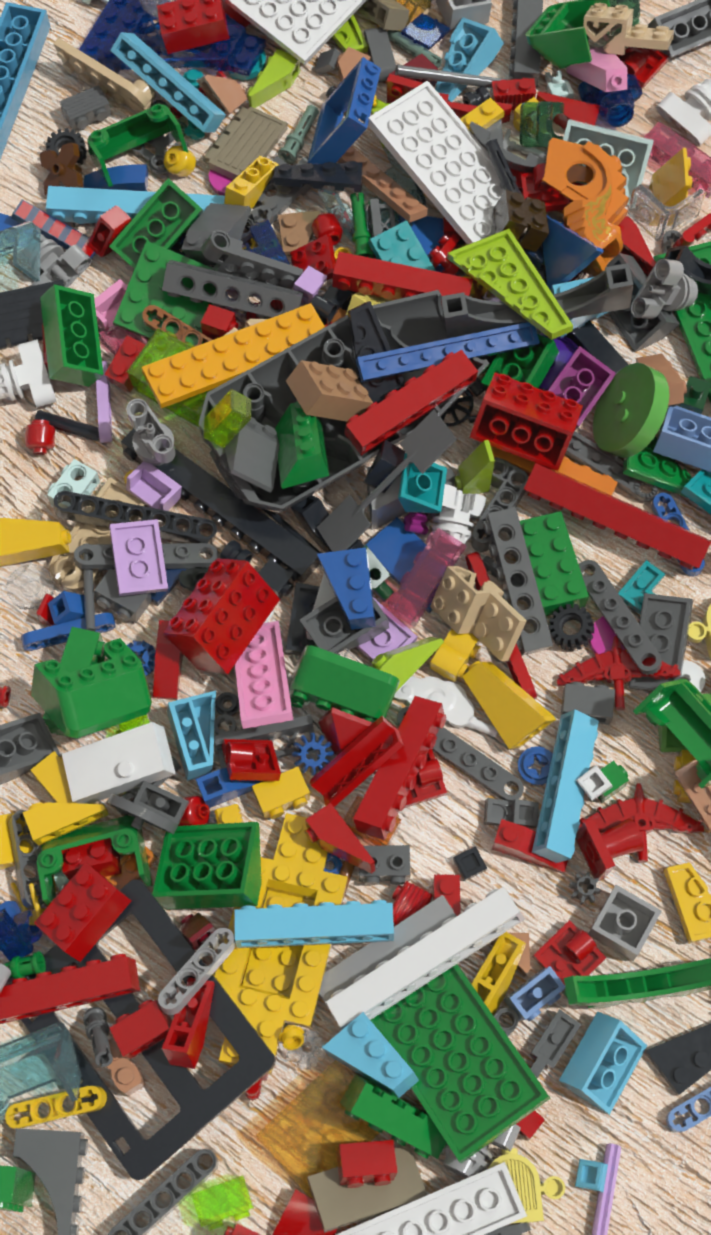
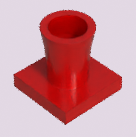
M627 818L620 824L602 833L599 832L594 819L584 822L576 833L575 840L593 878H599V881L605 879L615 867L614 858L644 850V842L640 830L631 818Z

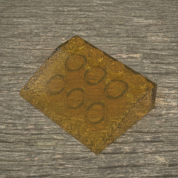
M336 1060L256 1134V1137L305 1194L312 1199L307 1177L338 1167L336 1152L339 1144L371 1142L380 1134L367 1126L369 1122L361 1118L359 1121L344 1113L346 1108L340 1102L353 1078Z

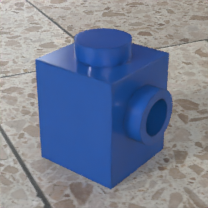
M63 591L48 603L54 624L85 618L84 595Z

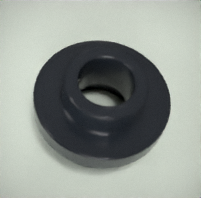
M231 692L220 694L215 701L217 712L220 715L227 714L230 716L237 713L239 710L238 697ZM225 702H231L232 706L230 708H224L223 704Z

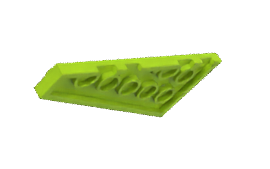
M510 229L448 252V259L551 340L573 331V324Z

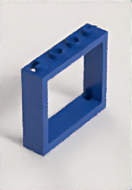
M362 57L322 104L307 163H336L367 129L368 117L371 114L381 68L373 62ZM347 110L346 117L342 120L343 114Z

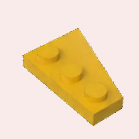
M690 862L664 869L663 871L688 944L710 939L711 895L707 891L708 887Z

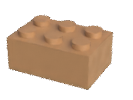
M301 360L286 380L306 415L348 421L354 415L360 416L365 413L367 407L373 403L368 395V391L358 380L357 374L350 368L344 369L333 365Z

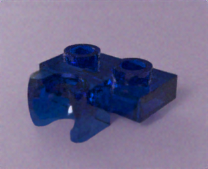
M6 910L0 912V950L9 961L15 956L22 958L31 954L34 948L33 943L39 941L43 931L38 926L29 925V917L32 915L31 910L15 915L14 919L10 917Z

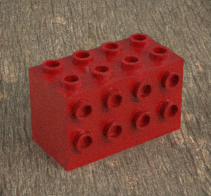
M495 373L483 398L469 438L480 442L489 440L490 446L558 471L573 436L583 405L578 404L575 400L559 397L551 391L535 388L530 383L511 379L506 374Z
M217 558L210 564L209 570L204 577L197 582L196 588L191 595L184 600L182 607L169 621L163 633L197 670L228 675L280 598L248 561Z

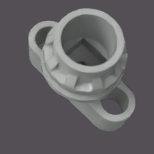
M42 234L35 235L29 239L21 251L22 256L26 259L27 267L32 270L35 276L39 277L32 286L64 280L65 287L68 288L90 266L92 261L78 245H73L64 252L63 248L57 245L54 240L46 239Z
M668 259L657 261L631 304V313L635 318L654 319L658 316L661 309L665 311H679L691 306L695 302L698 294L697 284L692 278L683 273L684 268L680 261Z
M131 400L127 404L126 410L129 422L135 429L132 443L136 454L141 460L154 466L171 462L175 457L172 431L169 427L160 423L144 400ZM137 412H142V413H143L142 415H139V416H135V415H134V414L137 413Z
M515 1124L490 1143L506 1151H511L521 1128ZM446 1144L444 1148L446 1158L442 1165L463 1178H469L486 1170L488 1164L484 1160H491L493 1155L487 1151L488 1145H486L461 1164L448 1144Z

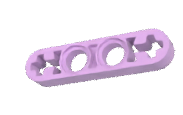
M102 361L103 373L105 374L108 369L107 361ZM103 375L96 381L99 438L101 443L113 442L110 383L106 376Z

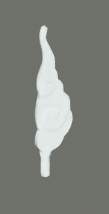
M411 676L394 695V699L406 701L411 704L414 696L442 703L444 714H446V722L457 728H474L495 738L498 734L494 726L474 717L472 702L467 698L464 689L455 682L443 681L431 676L422 679Z

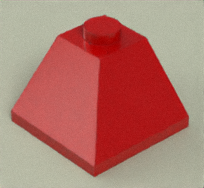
M335 708L330 709L320 717L318 722L327 741L331 742L332 745L330 747L335 755L341 753L373 724V722Z

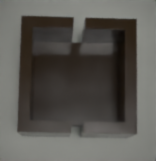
M504 191L493 208L496 233L510 229L518 241L526 227H528L519 244L524 249L537 252L549 234L545 203L529 197L524 199L523 195L517 192Z

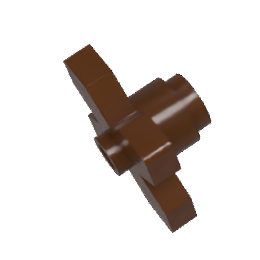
M68 143L62 145L59 155L53 150L40 153L41 166L50 171L43 183L46 196L48 186L83 187L82 168L76 163L80 157L78 144Z

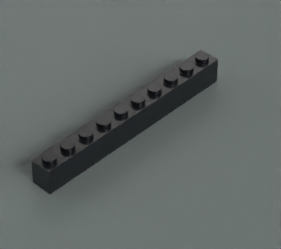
M133 428L121 441L123 454L130 461L135 460L141 464L143 460L136 454L132 443L135 433ZM175 449V457L171 462L155 466L182 486L181 499L184 501L188 499L193 503L197 511L202 514L207 513L212 517L211 519L219 527L224 526L230 530V534L236 540L240 541L242 539L248 544L251 551L265 556L267 562L272 559L293 574V581L297 580L300 583H304L320 565L316 551L256 507L245 504L230 488L177 449Z

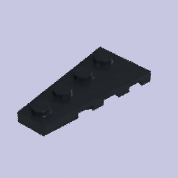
M348 161L346 163L326 162L324 164L304 163L302 165L282 164L275 166L274 185L303 187L305 184H310L313 189L334 186L336 191H344L346 187L354 188V192L362 193L363 162Z
M711 1024L645 1051V1054L677 1096L711 1071Z

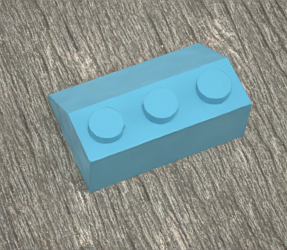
M597 1011L559 1081L574 1094L610 1115L643 1055L647 1044L621 1020Z

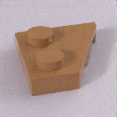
M320 210L278 215L284 257L291 256V251L309 243L314 234L311 226L314 219L320 214Z

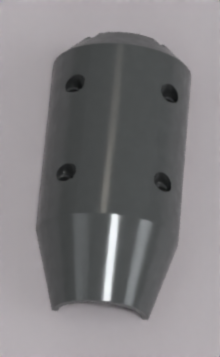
M439 290L372 305L391 350L447 339ZM348 315L206 394L199 420L202 438L212 449L210 455L222 477L239 499H242L245 504L275 513H282L375 459L382 443L361 456L344 434L347 421L320 417L329 476L282 489L277 460L274 488L270 493L230 473L221 434L237 412L244 416L250 415L258 423L264 426L269 425L275 429L288 406L298 401L286 380L301 360L333 365L344 369L350 368L358 376ZM473 357L470 360L478 370L477 377L489 365L487 359L481 360ZM426 369L402 374L405 383L413 377L417 379L423 375ZM470 385L386 440L396 446L400 445L433 410L441 417Z

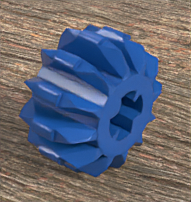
M310 733L309 742L304 735L300 737L304 743L303 746L297 742L294 743V746L299 748L300 752H292L291 755L293 757L300 756L301 758L294 762L295 766H299L303 762L305 763L301 769L302 773H305L308 767L311 766L310 773L315 775L316 766L321 771L324 768L322 766L323 762L326 764L331 762L325 759L326 756L334 755L333 751H325L326 748L332 745L331 742L321 745L325 736L320 735L317 742H315V733ZM310 747L314 750H319V754H316L319 757L316 760L312 758L307 759L306 754H309L307 750Z

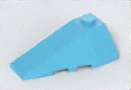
M462 17L451 35V46L449 52L445 54L444 59L446 62L442 71L479 75L494 60L504 43L494 28ZM437 81L435 90L438 93L449 94L448 101L452 102L468 85Z

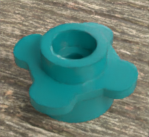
M188 120V127L184 129L185 135L193 140L203 139L205 132H202Z

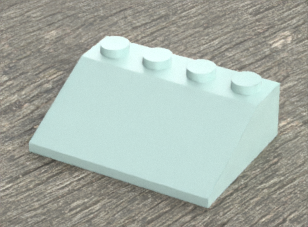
M569 119L563 140L585 145L590 141L593 144L599 145L608 155L618 157L621 161L622 175L627 178L626 185L623 187L626 189L625 195L629 198L627 205L635 207L654 140ZM576 164V165H580V166L586 167L585 164ZM577 181V183L585 185L588 184L586 182Z

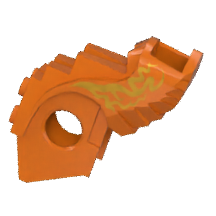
M552 138L548 144L545 175L542 181L573 201L564 207V210H558L559 213L564 214V227L575 231L582 238L588 239L595 246L603 249L604 252L583 269L584 272L595 277L603 272L605 267H607L606 265L623 249L621 230L618 225L628 213V210L624 207L627 205L629 198L625 195L626 189L623 188L626 185L627 178L622 175L620 159L615 155H608L599 145L593 144L590 141L585 145ZM576 164H585L586 167L580 166V165H576ZM581 181L586 182L588 184L576 186L571 183Z

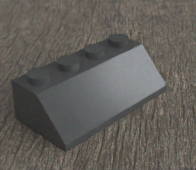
M711 0L693 1L655 17L647 25L648 28L656 29L657 26H667L669 30H674L673 40L668 50H661L664 54L671 58L711 41Z
M619 253L606 266L610 267L629 263L633 281L632 304L647 276L633 256ZM631 304L630 308L608 312L635 352L664 339L680 324L671 311L663 309L654 319L635 318L631 313Z

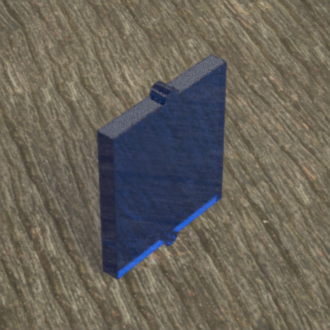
M421 13L401 31V34L411 39L413 43H418L430 50L450 32V28L438 22V19H433Z

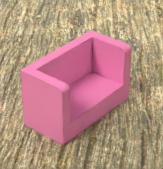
M121 279L94 299L98 327L106 334L116 327L113 325V321L128 287Z

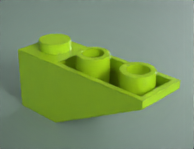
M277 49L274 55L268 58L264 71H260L254 87H250L248 90L249 108L250 106L256 108L289 89L300 73V61L290 53Z

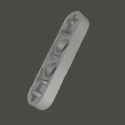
M219 928L215 930L160 992L158 1002L163 1013L167 1015L179 1013L232 953L236 943L233 932L230 929ZM227 938V940H228V943H227V944L221 943V944L219 945V942H218L219 939L225 940V939ZM204 956H211L213 958V962L209 966H201L199 960ZM188 975L196 978L195 983L191 986L181 984L183 978ZM175 997L176 1003L173 1004L170 1002L167 1005L166 999L169 998L172 1000Z

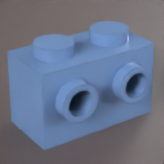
M551 966L541 969L503 1000L509 1008L518 1014L519 1021L527 1019L529 1022L541 1013L539 1009L546 1003L550 1006L561 998L559 993L565 989V985Z

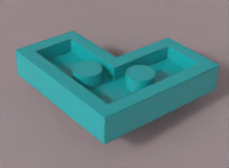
M646 560L618 594L626 605L641 615L644 593L655 594L652 591L662 581L665 573Z

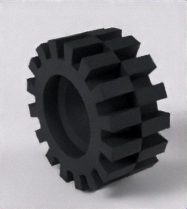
M64 128L65 132H61V129H58V134L52 132V138L48 136L45 145L46 151L53 150L59 155L58 151L62 145L75 143L78 144L80 155L76 163L81 165L84 163L83 159L86 160L87 151L84 139L79 132L76 133L74 129L69 132L68 128Z
M566 604V609H563L561 606L558 608V613L556 611L552 613L554 618L549 620V630L557 646L560 645L561 649L565 650L568 647L569 651H573V647H577V650H581L582 644L585 647L588 645V639L592 641V633L595 632L594 624L586 608L582 606L580 609L578 604H574V607ZM567 621H578L581 624L579 632L574 635L565 634L563 626Z

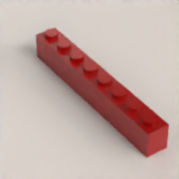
M535 463L524 487V490L529 491L527 495L540 501L542 497L550 501L549 505L562 511L564 507L571 510L570 515L580 520H584V517L593 520L592 525L602 530H605L606 527L615 530L614 535L624 540H627L628 537L637 540L636 545L646 550H649L650 547L659 550L658 555L669 560L672 557L681 560L680 565L691 570L694 567H700L711 544V540L538 463Z

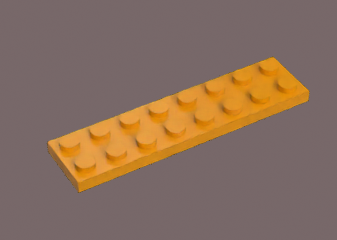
M310 303L142 367V373L162 409L217 388L325 328Z

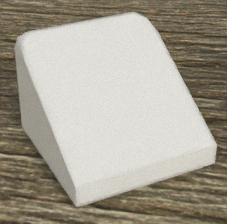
M597 765L576 780L591 800L596 799L612 788V784Z

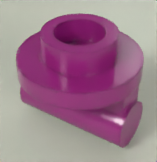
M409 512L403 518L406 531L422 535L428 533L426 514Z

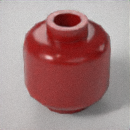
M322 213L314 219L311 229L316 239L327 234L332 238L333 246L340 242L343 236V228L336 215Z
M32 420L31 424L25 427L26 448L33 450V454L36 455L47 454V450L55 447V427L50 425L47 420Z
M200 796L183 797V799L189 801V804L178 826L206 825L209 820L210 810L209 806L205 804L204 799Z

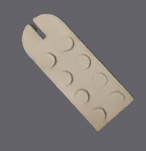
M59 37L53 43L57 50V56L63 62L62 66L69 73L75 72L87 84L91 82L95 86L99 85L103 94L107 92L117 103H124L139 113L151 107V103L156 98L157 93L143 79L139 78L134 83H131Z
M109 477L96 496L147 507L145 503L128 492L125 485ZM89 506L85 513L93 512L94 508ZM108 511L106 513L110 518L118 516L115 511ZM133 515L129 519L132 522H136L140 517ZM77 522L70 532L71 543L69 544V553L53 556L49 566L53 581L59 587L63 585L64 590L69 592L84 591L83 569L81 567L78 568L74 562V551L76 548L86 543L91 545L111 544L109 528ZM98 568L93 569V583L102 570Z

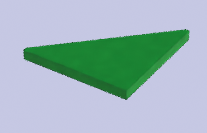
M656 437L638 454L624 458L623 474L686 497L681 491L692 479V476L686 469L682 470L675 459L653 452L657 440Z

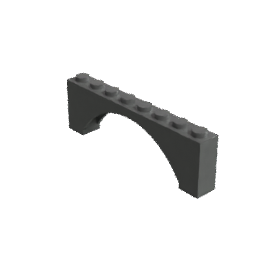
M629 263L605 267L603 272L589 281L553 296L569 319L630 308L633 281ZM464 292L441 296L447 339L528 322L504 302L480 300L467 296Z
M16 1128L13 1157L20 1158L27 1163L45 1186L53 1203L58 1235H79V1225L75 1224L76 1213H80L82 1207V1196H78L79 1184H83L85 1179V1167H81L82 1156L87 1155L88 1139H84L85 1134L82 1132Z

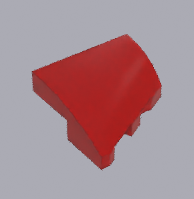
M295 1190L272 1235H335L338 1228L324 1233L314 1200Z

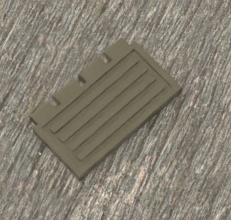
M251 106L249 109L242 107L203 157V161L208 164L209 169L234 180L259 156L267 157L287 131L288 123Z

